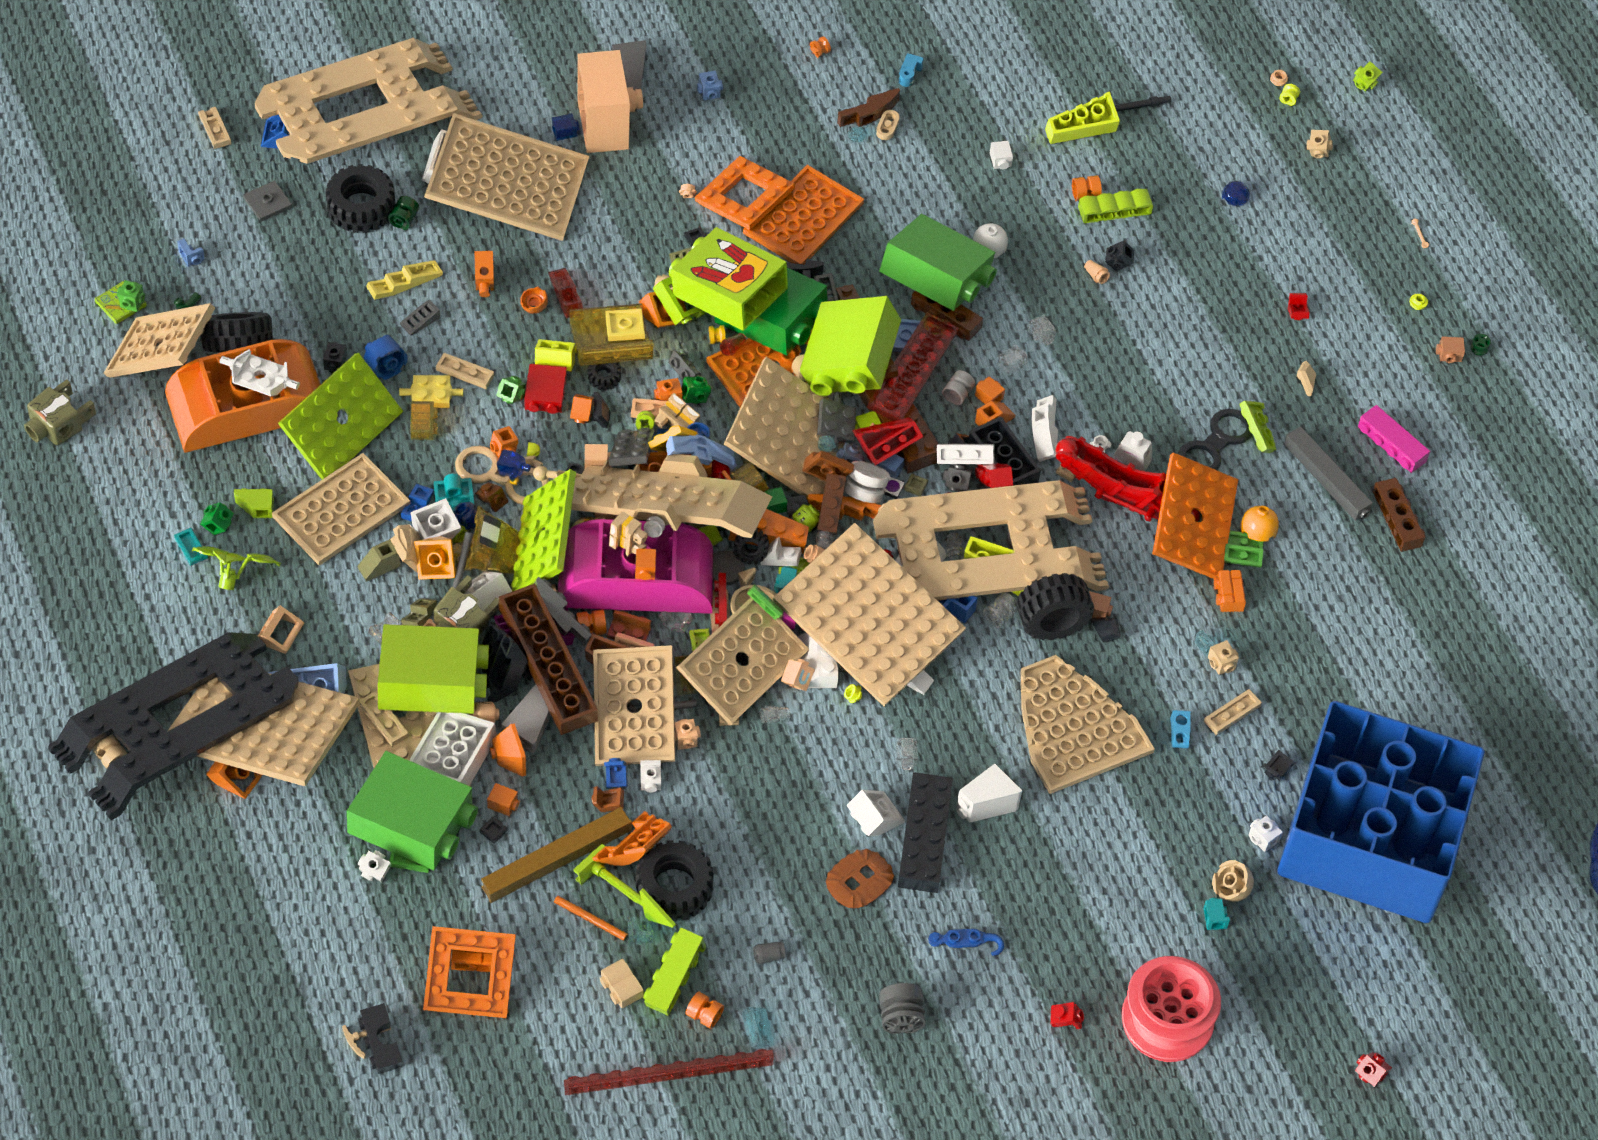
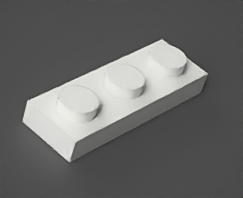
M937 444V464H994V444Z

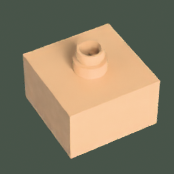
M620 50L578 54L577 100L586 152L595 153L629 149L630 112H635V109L643 108L642 90H633V87L626 86Z

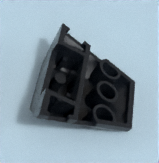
M490 622L481 644L489 645L488 669H482V673H487V688H490L491 693L487 700L494 703L516 691L528 659L518 643L495 622Z

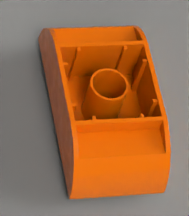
M277 339L195 359L179 368L171 376L166 385L165 394L184 453L281 428L278 423L320 386L321 383L308 349L304 345L292 340ZM250 349L251 355L283 366L287 362L288 378L300 382L299 388L296 390L287 386L278 395L269 396L234 384L230 366L221 364L220 359L222 356L235 359ZM262 374L256 376L257 379L265 377Z

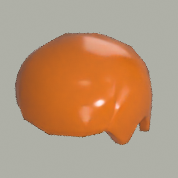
M538 286L527 289L520 297L521 306L526 312L531 314L542 312L548 305L546 291H543Z

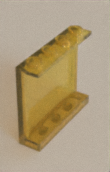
M642 303L570 310L569 324L580 366L653 359V341L649 340L645 322V339L608 341L605 311L641 309Z

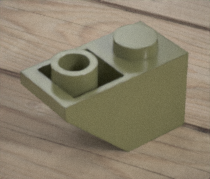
M389 539L373 546L357 567L367 582L400 567L401 563L399 554Z

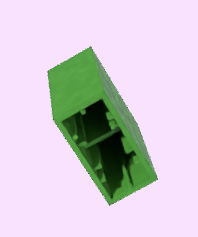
M920 214L887 243L879 272L954 311L964 301L972 303L978 295L981 285L988 288L992 284L997 273V269L991 266L996 252L930 217Z
M385 751L347 809V833L435 870L442 857L448 860L453 857L459 844V837L456 835L461 827L471 828L476 819L478 807L472 805V787Z

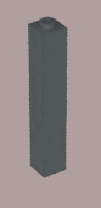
M1300 426L1288 433L1284 445L1355 521L1368 517L1371 513L1372 501Z

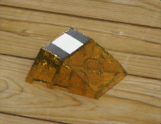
M478 506L474 521L476 528L472 548L468 554L465 570L481 569V571L497 570L500 573H514L513 568L518 559L516 549L520 544V538H518L519 531L493 516L481 506Z

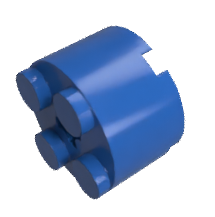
M385 335L374 342H369L365 346L364 360L377 377L387 380L399 374L403 364L405 366L407 364L408 356L406 352L390 335Z

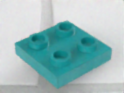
M448 474L444 477L443 481H433L435 502L447 499L454 515L475 513L471 478L461 479L458 474Z

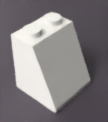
M993 764L959 791L956 810L962 819L966 818L969 822L1015 812L1019 808L1022 790L996 764Z

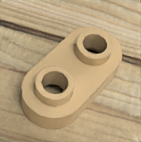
M887 110L882 114L877 126L876 134L878 138L889 140L894 136L899 124L900 116L898 112Z

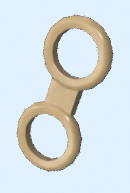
M471 446L464 449L455 461L456 471L462 479L471 478L472 483L475 484L492 480L505 486L506 493L511 500L523 505L525 497L520 496L514 491L513 484H510V478H519L523 475L534 476L535 468L526 467L522 474H518L514 468L501 463L496 453H493L490 448L484 446ZM480 453L488 456L492 461V467L487 473L473 475L468 473L463 467L464 460L472 454ZM548 478L541 481L542 486L549 482Z

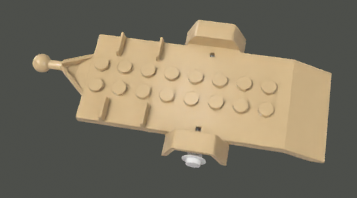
M672 454L666 456L659 472L640 471L639 464L635 466L634 470L609 467L608 460H606L603 466L587 465L582 474L576 473L571 510L619 515L623 511L634 519L646 520L644 531L653 538L659 537L665 526L669 524L673 530L677 531L682 522L722 526L742 537L751 538L772 496L742 481L707 478L708 475L697 456ZM537 466L534 469L533 475L538 481H543L547 478L555 479L566 471H551L544 466Z

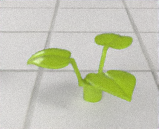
M211 546L192 548V551L216 556L220 560L219 575L221 577L219 587L227 590H234L236 579L240 578L242 571L249 561L281 565L280 562L264 554L248 553L245 558L240 554L229 553L228 551ZM244 561L237 573L235 569L231 568V562Z

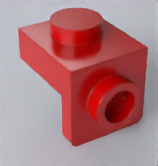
M1307 293L1289 294L1288 312L1292 319H1309L1310 312L1307 306Z
M1074 1002L1051 1005L1050 1024L1053 1027L1073 1025L1076 1029H1082L1084 1013Z

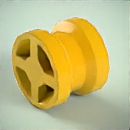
M724 325L716 328L709 326L710 344H715L716 342L725 343Z

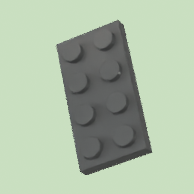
M641 428L638 431L625 429L618 432L608 459L609 467L647 463L651 453L648 442L652 441L656 436L655 429Z

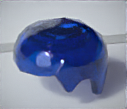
M1231 181L1222 190V199H1225L1229 205L1242 206L1250 197L1248 187L1241 181Z

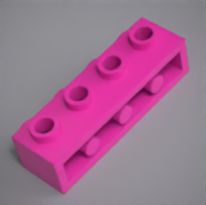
M1375 405L1361 416L1358 428L1410 473H1413L1427 462L1430 450L1380 407Z

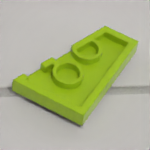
M1246 400L1240 403L1241 413L1249 424V431L1256 439L1257 448L1262 453H1272L1277 450L1272 432L1266 426V423L1269 421L1268 417L1263 415L1264 403Z

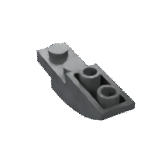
M538 577L535 585L558 631L564 637L571 632L578 640L585 644L592 635L590 629L585 624L577 622L572 612L564 610L568 603L566 597L560 592H555L551 588L552 585L546 579Z

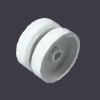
M853 461L854 469L846 477L845 492L853 498L864 502H881L885 492L883 488L887 486L890 478L889 473L872 463Z

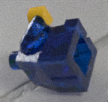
M503 449L496 463L499 474L501 476L508 475L510 484L518 485L517 482L519 483L517 476H521L523 471L529 472L531 469V465L527 464L524 456Z

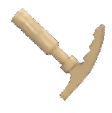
M343 1025L342 1029L348 1044L360 1057L365 1059V1053L360 1048H357V1044L354 1043V1041L366 1036L365 1031L351 1034L346 1025Z

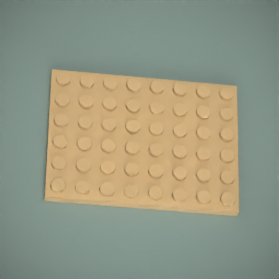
M453 113L424 198L563 241L589 156Z
M856 523L848 528L773 597V601L884 707L966 630V627Z
M217 678L197 688L169 730L230 698L233 694ZM299 682L294 692L293 703L199 754L198 757L306 786L357 709L360 700L355 696Z

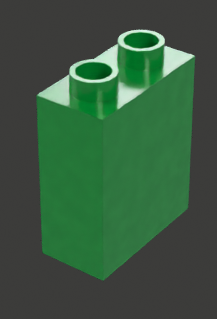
M787 268L788 289L744 331L715 316L714 321L787 356L797 344L802 346L809 339L821 302H828L827 285Z

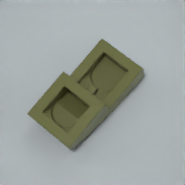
M425 598L416 600L410 605L411 612L401 619V625L423 626L432 615L437 605V600Z

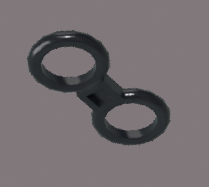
M1228 408L1216 412L1210 420L1212 433L1204 441H1189L1182 445L1178 454L1186 457V453L1192 449H1203L1211 454L1214 460L1210 468L1218 471L1221 466L1220 452L1228 444H1242L1252 436L1247 420L1243 417L1241 411ZM1228 416L1236 417L1244 423L1246 431L1240 436L1224 434L1219 429V420Z

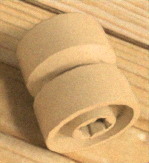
M113 734L95 743L92 748L106 769H108L111 762L128 754Z

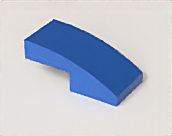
M416 484L409 495L410 504L404 507L401 512V518L412 522L411 512L428 506L434 489Z

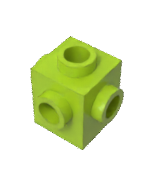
M1369 61L1364 67L1360 66L1354 74L1356 76L1353 81L1357 88L1367 91L1369 88L1373 89L1379 83L1377 79L1383 72Z

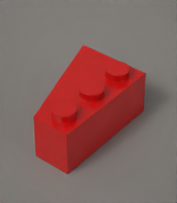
M910 417L852 430L869 461L875 466L923 437L917 424Z

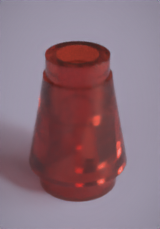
M738 333L722 340L720 344L721 352L725 356L734 355L746 342L745 335Z

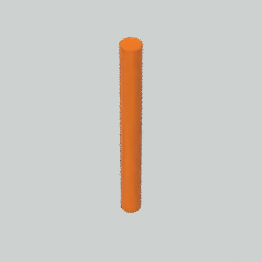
M560 896L555 898L554 903L619 939L624 941L628 936V933Z

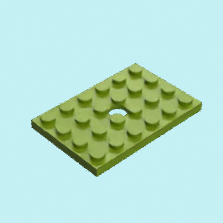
M355 353L278 424L322 480L347 464L393 422L403 410L359 353ZM339 410H344L348 415V421L345 424H340L337 421V412Z
M569 469L524 498L523 514L520 519L521 528L518 534L519 542L516 549V563L513 568L514 577L511 583L512 592L534 584L538 577L549 580L563 571L576 477L575 471Z

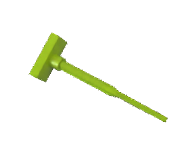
M601 844L573 869L578 874L576 881L581 885L593 874L602 877L635 903L640 904L643 907L645 918L649 921L672 928L676 926L675 922L644 888L640 890V894L606 870L605 863L595 862L592 859L605 845Z

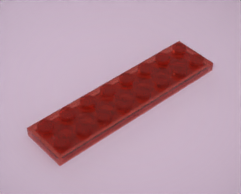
M926 312L894 362L898 370V376L883 380L881 389L876 390L867 408L892 421L904 419L958 333L959 327Z

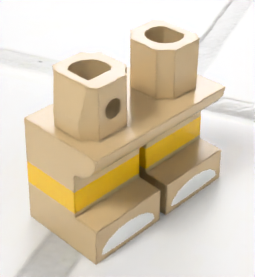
M673 393L666 404L659 409V414L654 423L659 428H663L667 423L671 427L679 425L687 428L690 424L699 422L700 415L689 405L686 406V403Z
M622 511L611 523L609 546L614 549L618 546L626 549L627 556L631 553L636 554V548L646 549L647 545L644 542L648 537V533L641 530V522Z

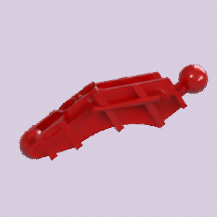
M1066 436L1065 439L1057 443L1055 452L1056 459L1061 462L1060 466L1068 469L1078 480L1083 478L1097 490L1094 495L1097 499L1102 498L1104 501L1113 502L1128 508L1132 512L1145 516L1144 519L1146 521H1151L1152 518L1159 519L1166 480L1164 472L1152 473L1135 469V465L1132 463L1124 465L1104 453V449L1101 446L1095 447L1085 442L1086 439L1082 436L1079 439L1073 436ZM1193 509L1191 514L1194 516L1195 521L1198 522L1200 520V511Z

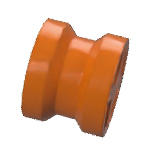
M824 36L820 37L818 41L810 42V49L817 58L822 56L823 53L827 54L831 51L830 44Z

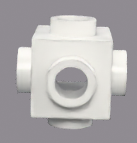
M1267 815L1261 820L1259 818L1251 824L1250 839L1264 852L1280 842L1283 832L1279 829L1277 823Z
M376 850L374 853L368 851L367 855L363 854L358 862V865H360L359 870L363 872L362 877L370 881L374 878L380 882L383 881L392 864L384 859L386 857L384 854ZM373 863L377 864L375 868H370Z

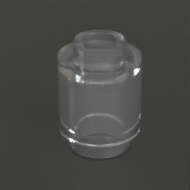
M949 533L944 538L946 557L949 561L961 560L964 558L965 551L963 537L958 533Z

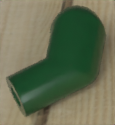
M194 292L188 300H183L182 297L176 298L174 304L177 309L193 307L202 297L199 293Z

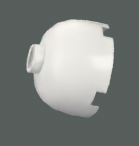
M993 223L984 224L974 233V241L996 252L994 258L999 257L1007 250L1008 237L1001 226Z

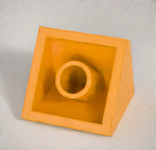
M438 536L414 541L418 563V579L455 578L456 571L452 539Z

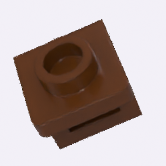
M489 482L482 485L475 493L479 500L489 503L494 512H497L508 503L502 487Z

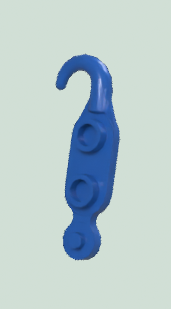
M977 929L949 930L945 935L934 932L928 938L929 944L933 947H938L941 944H947L951 948L978 947L988 941H994L998 944V949L991 953L992 956L999 955L1004 950V941L999 935L985 933Z

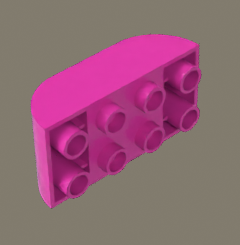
M590 520L568 530L563 571L558 574V592L562 593L568 602L565 608L713 613V546L709 538L700 530L681 523L678 530L675 531L669 524L665 526L659 537H647L644 542L647 545L646 549H656L655 580L635 579L636 554L631 553L627 556L626 549L620 546L614 549L609 546L611 523L614 520ZM639 521L642 523L641 530L644 531V524L646 523V521Z

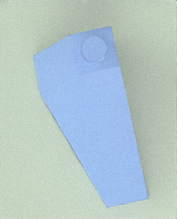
M336 663L290 669L298 677L299 682L345 693L347 687L346 666ZM272 671V672H267V673L273 674V673H275V672H277V671Z

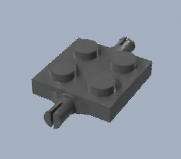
M841 392L834 393V401L822 399L819 402L817 435L831 440V451L833 452L839 451V442L853 443L855 435L852 430H855L856 408L841 403Z

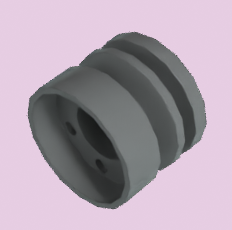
M897 983L889 985L880 991L882 1028L886 1032L891 1034L913 1033L925 1026V1011L922 1007L923 992L920 986L910 983Z

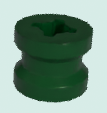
M1477 334L1472 340L1470 349L1478 356L1485 355L1489 350L1491 340L1485 334Z

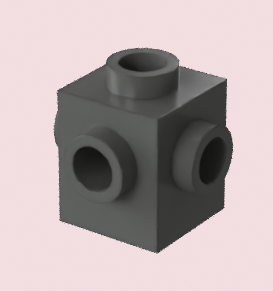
M963 464L950 465L949 470L945 469L943 480L946 481L945 486H948L949 490L959 492L960 489L967 491L972 469L965 468Z

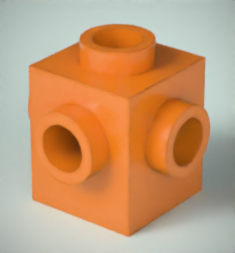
M507 426L493 431L490 448L499 459L510 457L516 453L519 439L512 428Z

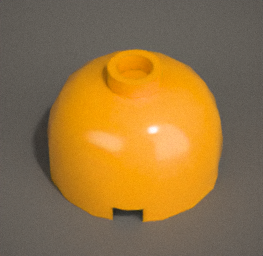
M1266 506L1251 507L1242 518L1241 532L1244 533L1245 531L1248 534V538L1256 541H1269L1270 537L1274 539L1279 529L1277 514Z

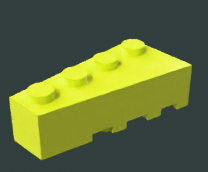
M1110 91L1105 93L1104 96L1091 99L1090 102L1084 105L1076 106L1075 109L1067 110L1049 118L1045 130L1050 144L1116 132L1120 120Z

